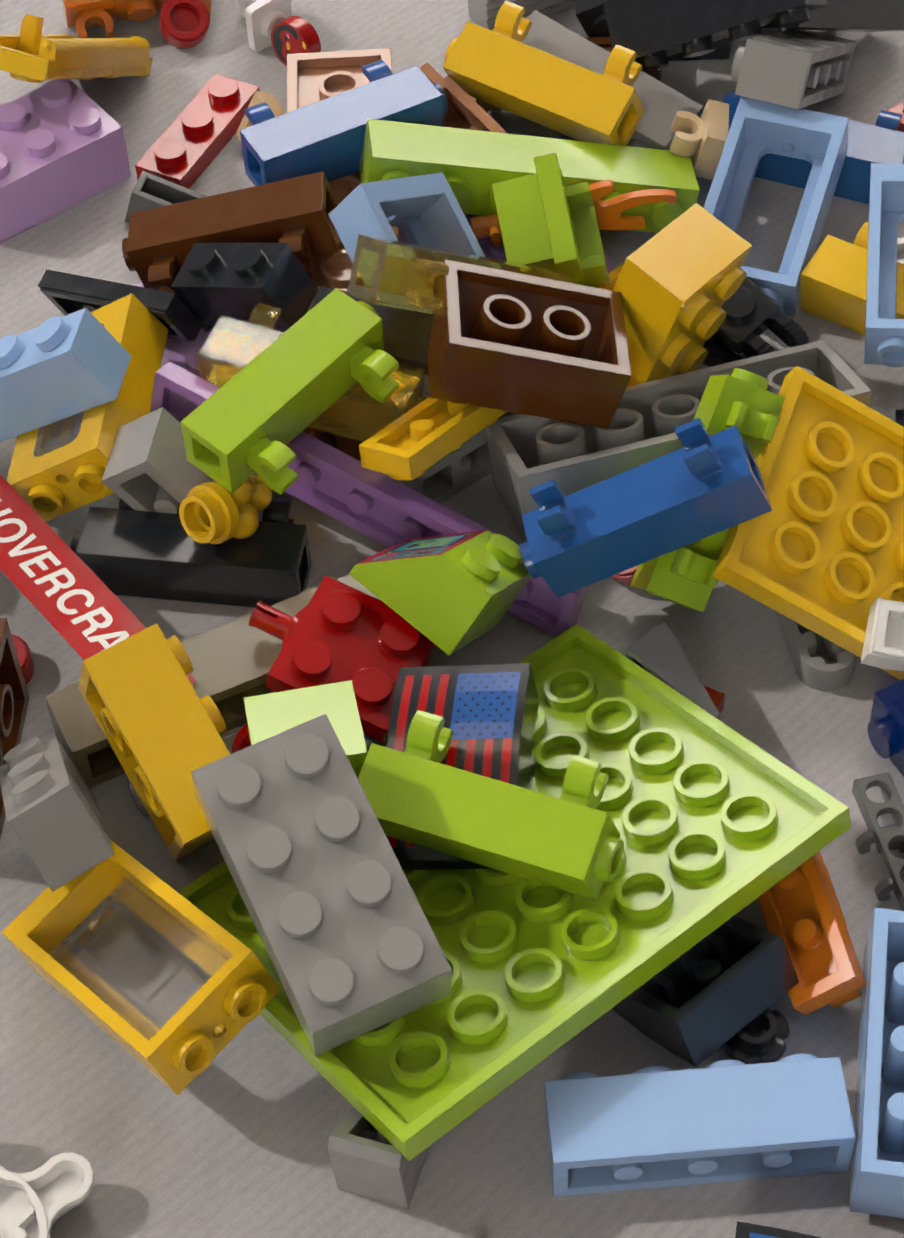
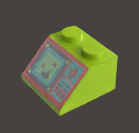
M488 530L406 539L355 564L349 573L449 656L496 627L531 578L524 564L520 547L508 537L496 533L492 534Z

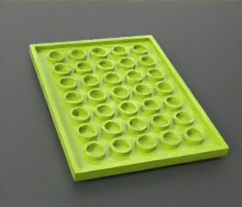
M575 624L519 663H531L539 698L531 746L535 765L532 790L560 798L566 770L573 755L600 762L602 764L600 772L608 775L603 797L595 809L609 813L621 834L619 839L624 842V853L616 877L612 882L604 880L597 900L497 869L403 870L452 969L450 995L315 1057L225 860L178 891V893L254 952L280 988L276 995L265 1005L260 1015L410 1162L851 828L849 807L578 624Z

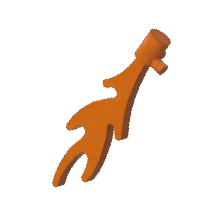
M604 180L589 185L599 229L635 230L645 228L646 220L643 215L634 216L621 213L644 204L658 202L676 203L678 200L674 190L647 189L624 193L612 199L601 201V198L614 191L612 180ZM498 213L471 218L472 231L476 239L490 237L494 247L503 244Z

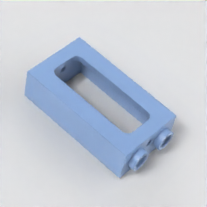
M740 97L704 209L736 233L759 160L762 156L771 153L806 160L812 164L779 272L776 273L743 265L741 267L746 272V277L777 303L781 311L796 316L800 303V274L816 252L848 151L849 118L806 109L797 110L760 100Z
M871 163L864 364H879L889 367L904 366V319H895L897 227L904 220V164Z
M443 172L360 183L328 214L371 298L434 312L391 226L398 227L404 232L436 297L441 268L445 259L490 267ZM406 370L419 398L429 396L428 375Z

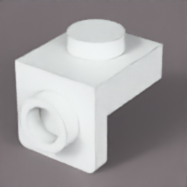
M239 0L240 14L246 18L249 47L256 52H260L272 45L271 32L273 27L292 16L291 1Z

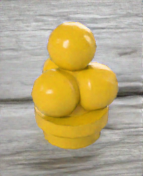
M252 475L233 493L217 482H203L192 488L188 496L182 500L179 507L181 524L186 533L200 544H221L232 537L237 539L248 538L259 527L260 518L258 512L264 510L270 504L272 490L258 475Z

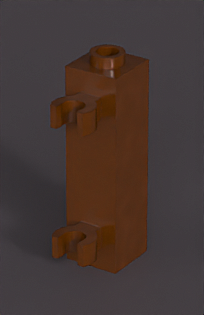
M318 172L134 212L130 215L128 238H124L122 241L124 261L130 271L137 272L145 288L175 293L171 285L195 243H287L308 275L312 277L314 275L313 257L339 252L340 237L328 215L338 205L324 172Z

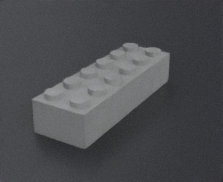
M825 340L803 344L626 387L608 429L526 414H513L498 418L495 423L485 427L492 481L527 541L521 515L539 508L530 495L529 489L550 480H555L566 497L683 448L674 428L693 421L710 376L732 375L734 368L744 369L768 379L770 382L767 390L778 395L785 376L798 366L872 408V390Z

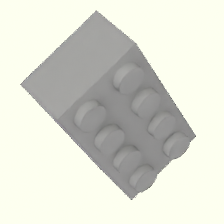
M326 713L191 771L200 808L315 1057L450 995L452 969Z

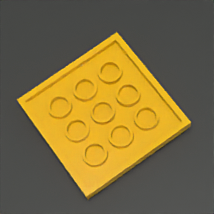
M796 366L785 376L778 394L785 397L778 416L780 420L771 443H765L756 460L772 511L730 527L713 577L861 658L870 606L878 597L904 602V427ZM880 668L904 682V671Z

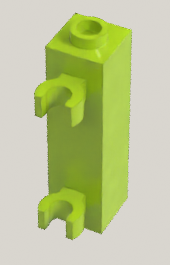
M335 288L181 421L187 461L231 493L237 490L253 474L257 473L259 478L271 490L282 494L298 480V474L288 468L296 460V454L286 446L358 381L371 397L380 402L387 400L400 388V383L390 377L399 368V363L394 357L384 351L382 318L366 302L355 301L338 288Z
M734 368L732 375H713L709 377L693 420L700 418L709 436L736 425L757 460L765 443H771L780 420L778 416L785 397L767 390L770 382L768 379L744 369ZM730 528L638 565L630 586L683 607L704 612L712 589L716 588L719 579L713 577V573Z
M417 710L408 731L407 746L404 752L371 743L358 780L385 835L594 900L598 899L604 880L612 882L616 877L623 858L624 842L619 839L621 834L609 813L595 809L603 797L608 781V775L600 772L602 766L600 762L573 755L566 770L561 797L557 798L441 764L440 762L449 750L454 734L452 729L443 727L445 719L441 716Z

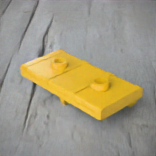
M32 14L25 15L21 23L20 34L0 35V70L10 72V77L26 82L41 83L42 81H51L52 79L94 80V78L98 77L117 78L121 76L147 77L151 72L153 58L149 57V43L146 39L138 36H132V38H79L68 34H42L44 18Z

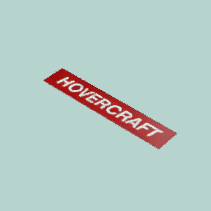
M0 475V570L83 660H86L146 629L139 619ZM190 673L187 674L192 685L197 682Z

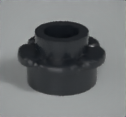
M766 1009L724 1043L727 1056L730 1060H738L745 1064L770 1063L779 1060L786 1051L784 1039L788 1038L790 1033L788 1022L781 1012ZM750 1028H757L761 1035L753 1037L747 1031Z

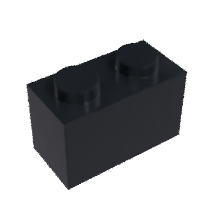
M195 243L171 285L181 301L203 324L202 329L205 332L283 334L307 313L318 291V288L287 243Z

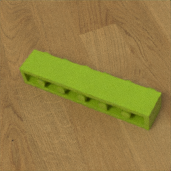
M367 119L359 162L361 183L443 172L463 213L484 216L497 214L492 188L493 183L535 174L536 169L533 158L556 152L565 186L586 181L590 185L604 180H612L614 191L601 198V201L639 190L669 189L676 191L678 198L676 203H649L630 208L621 213L634 216L643 215L646 220V227L635 229L634 231L659 233L697 202L700 192L690 156H678L670 152V150Z

